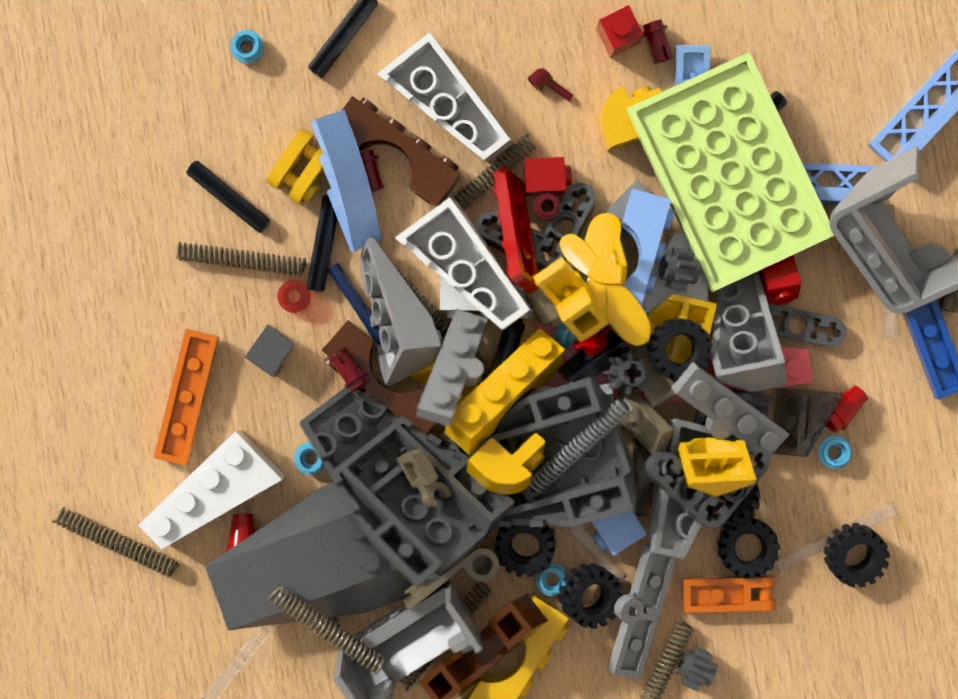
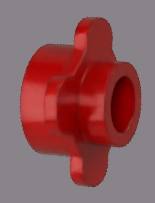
M608 325L582 342L576 340L573 343L574 349H583L587 355H595L603 351L609 342L606 336L610 331Z

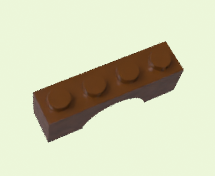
M352 96L342 109L346 112L359 151L373 145H389L397 148L411 163V191L434 208L445 201L461 179L460 174L456 171L459 168L457 164L444 155L441 159L437 158L430 152L432 147L418 136L414 140L403 133L406 128L392 117H389L386 121L377 114L379 108L364 97L359 101Z
M347 320L322 349L327 355L324 361L337 372L333 364L329 362V358L336 354L342 364H345L338 351L346 347L359 368L368 373L366 377L369 382L359 390L364 393L368 391L378 402L387 407L388 412L393 413L398 418L403 416L413 422L412 426L427 434L436 422L416 416L426 387L423 386L411 392H396L385 387L377 379L372 368V352L375 342L351 321Z
M525 594L511 601L488 621V625L480 632L481 651L476 653L472 649L463 654L460 651L455 652L436 666L419 683L431 699H457L548 620L530 596Z

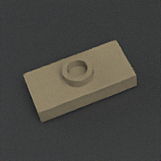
M649 341L639 346L630 344L628 345V352H632V361L644 359L642 365L645 372L649 373V376L645 377L641 383L643 390H640L648 405L655 409L677 397L678 395L671 389L676 381L657 372L653 368L654 365L650 363L648 359L650 354L647 352V345H650Z
M632 388L630 395L620 394L618 400L625 405L627 410L629 411V408L623 401L624 399L632 407V413L628 414L627 418L624 417V421H620V423L652 454L658 451L665 452L674 429Z

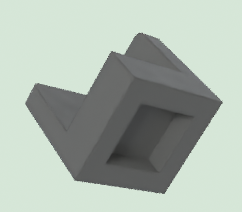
M267 325L245 358L270 376L276 377L284 367L282 363L294 347V342L278 332L273 326Z

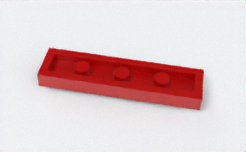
M504 166L494 172L496 185L494 193L498 199L500 211L498 219L502 226L504 238L502 246L507 257L508 267L506 268V273L514 285H518L530 294L540 288L534 280V276L538 274L524 183Z

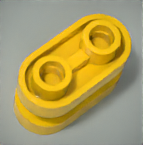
M304 128L295 135L266 180V183L276 190L281 189L284 184L290 186L292 189L288 198L299 205L304 201L310 203L320 188L316 184L322 175L325 174L319 160V156L323 155L321 147L317 150L312 146L315 136ZM306 157L310 162L300 177H298L293 172L302 158Z

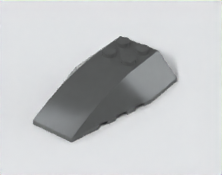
M591 376L529 395L508 409L497 424L494 432L472 454H467L455 442L447 448L454 452L457 449L471 458L489 439L493 438L513 455L530 437L537 433L546 443L543 461L533 471L527 469L532 475H535V472H539V468L543 469L542 466L546 465V462H550L551 458L554 459V455H558V451L561 452L565 445H569V441L573 442V438H577V434L580 435V431L588 428V424L596 421V417L600 418V414H604V410H607V407H611L612 401ZM616 424V428H613L611 432L609 431L605 438H601L597 445H593L589 452H586L581 459H578V462H574L570 469H567L562 476L555 479V482L551 483L547 489H544V492L540 493L539 496L532 495V493L538 492L534 491L530 486L518 493L508 495L515 503L498 522V527H511L513 525H530V527L559 525V527H573L634 511L636 509L635 469L620 424Z
M349 388L342 389L300 421L299 425L367 538L416 588L433 583L442 577L487 537L515 503L508 495L493 493L475 480L467 472V464L470 459L467 455L457 449L455 452L441 444L442 440L431 433L428 436L412 426L413 422L403 416L400 418L387 411L385 405L360 390L352 392ZM423 449L424 453L429 455L434 463V470L439 477L435 481L445 483L450 489L451 496L442 499L435 490L434 498L438 505L428 508L422 500L418 487L413 488L397 461V458L405 452Z
M335 483L320 487L279 517L205 566L228 630L300 621L301 617L296 621V615L291 617L292 611L290 614H286L287 609L282 611L284 604L280 608L277 607L278 603L273 605V601L280 591L271 602L268 601L272 593L282 586L284 590H288V593H292L293 596H297V599H301V602H305L306 605H310V608H314L315 611H319V614H323V617L330 618L367 613L406 598L410 594H405L404 591L413 585L367 538Z

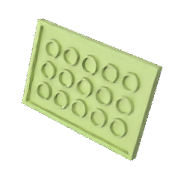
M750 52L627 108L626 112L667 199H671L670 206L672 210H675L674 214L692 252H694V257L700 262L701 272L711 293L834 236L830 229L829 218Z

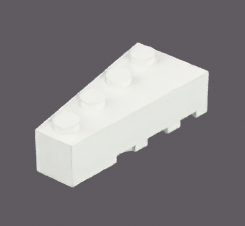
M430 32L377 73L487 163L514 143Z
M448 198L395 237V239L412 251L423 263L433 269L451 287L461 293L502 330L533 309L517 285H514L509 280L506 270L455 199Z
M242 430L235 431L138 526L160 549H163L287 477Z

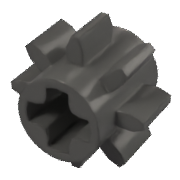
M673 248L672 255L665 254L662 257L659 265V277L662 280H666V287L687 291V284H695L698 281L701 265L698 259H693L694 252Z
M632 352L622 353L621 359L610 357L611 365L607 371L603 372L610 381L608 388L617 389L620 387L621 395H630L631 388L633 390H643L641 383L645 377L649 376V373L645 372L642 365L644 359L632 361ZM625 371H628V377H625Z
M695 647L693 653L688 651L683 653L676 672L683 677L681 681L683 686L698 692L700 685L706 687L711 685L718 665L711 661L713 655L710 652Z

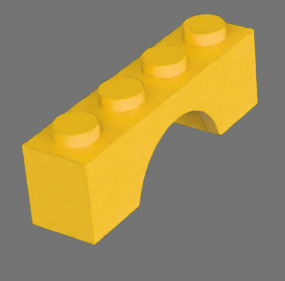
M542 329L537 330L457 405L450 427L445 426V434L467 454H472L494 432L504 414L523 394L532 388L542 387L557 372V369L562 366L565 349Z
M533 592L530 598L548 621L525 640L523 657L513 670L501 676H483L472 686L465 699H517L518 696L524 698L534 682L530 679L536 668L542 670L550 659L552 653L548 651L555 640L560 642L570 627L566 623L569 619L568 615Z

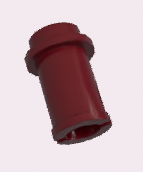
M662 19L643 25V37L646 36L653 64L674 58L665 31L668 27L663 25Z
M373 150L360 152L371 192L383 189L384 185L382 184L376 160L379 159L378 155H374Z
M548 193L540 195L534 203L536 216L543 221L554 219L560 211L558 198ZM548 204L553 210L551 212H544L541 206Z
M345 347L338 351L345 364H342L336 354L329 358V362L333 364L344 380L345 389L349 388L352 392H355L369 382L366 377L368 373L359 368Z

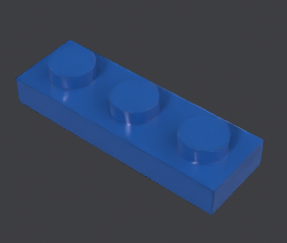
M937 299L912 311L903 313L934 399H941L957 393L958 355Z

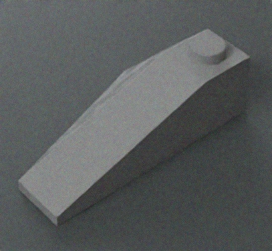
M367 238L359 260L365 294L367 297L373 298L372 315L370 316L371 327H378L381 345L375 346L376 356L385 386H389L431 365L441 349L442 337L440 332L436 330L430 314L374 238Z
M757 271L718 289L711 340L713 347H710V352L713 353L712 363L717 380L750 392L786 386L784 356Z
M680 419L666 420L674 431L665 452L672 453L680 460L678 450L680 443H687L695 438H714L704 425ZM732 434L723 440L735 442L736 436ZM659 461L658 465L661 469L658 474H668L671 478L677 476L666 468L667 462ZM684 481L680 486L679 492L683 499H689L693 495L694 489L688 487L687 481ZM653 482L650 552L685 559L701 525Z

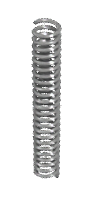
M626 399L623 400L629 408L628 411L620 400H615L611 407H607V410H604V414H600V418L596 417V421H592V424H588V428L580 431V435L577 434V438H573V442L569 441V445H565L561 452L558 451V455H554V459L551 458L550 462H546V465L542 466L543 469L539 468V472H535V475L531 477L529 486L538 492L532 493V495L539 496L540 493H543L544 489H547L551 483L555 482V479H558L567 469H570L574 462H578V459H581L586 452H589L593 445H597L601 438H605L609 431L611 432L613 428H616V424L619 425L620 421H624V417L627 418L628 414L632 413L630 403Z

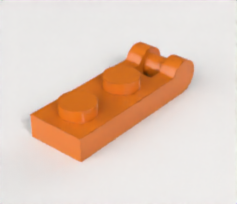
M756 576L753 579L748 577L682 578L683 612L708 613L776 610V599L772 598L775 576ZM751 588H759V599H751Z

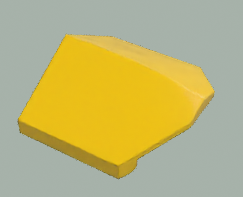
M672 293L649 312L648 320L650 322L651 334H654V328L657 325H662L663 321L682 318L700 324L702 329L706 330L710 335L717 303ZM676 335L667 344V356L674 363H684L691 356L693 347L688 337Z
M695 438L687 443L682 442L679 444L678 450L688 487L717 497L755 484L756 477L745 441L736 440V442L716 438Z

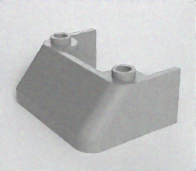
M917 146L868 171L834 208L830 217V229L884 306L889 311L899 314L912 311L958 290V254L951 257L943 246L936 243H926L913 249L881 203L890 198L897 189L920 178V150Z
M448 579L410 611L403 603L353 635L354 638H358V641H362L363 644L371 647V650H375L376 653H379L380 656H384V659H386L378 674L374 675V670L370 672L369 668L365 669V665L361 666V661L357 663L356 659L352 660V656L348 657V652L344 654L343 650L339 651L338 649L334 681L347 699H392V692L396 682L448 649H451L452 652L460 651L462 654L472 649L476 653L481 651L480 631L451 579Z

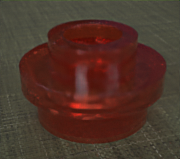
M289 280L279 288L277 299L284 310L298 313L309 305L311 293L303 282ZM294 290L300 293V299L296 303H292L289 300V294Z

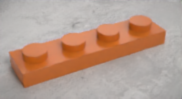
M185 329L154 458L185 466L189 464L220 339L219 336Z

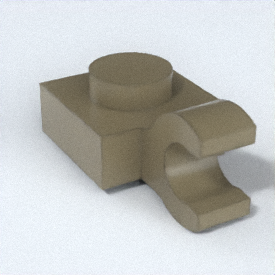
M423 449L405 452L397 458L413 488L418 487L422 500L428 508L438 505L434 498L435 490L442 499L451 496L450 489L445 483L435 481L439 477L434 470V463L430 456L424 453Z

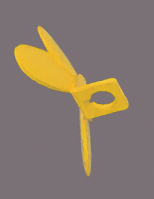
M612 213L599 214L591 221L585 242L577 235L567 234L560 240L561 251L572 266L589 276L586 283L599 301L610 325L617 334L631 345H643L650 338L651 327L640 303L624 286L627 264L620 243V220Z

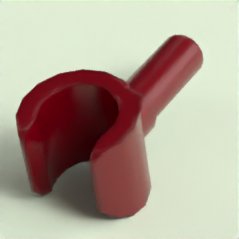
M537 69L528 77V81L538 91L547 85L567 101H570L573 97L572 93L553 80L551 74L546 69Z

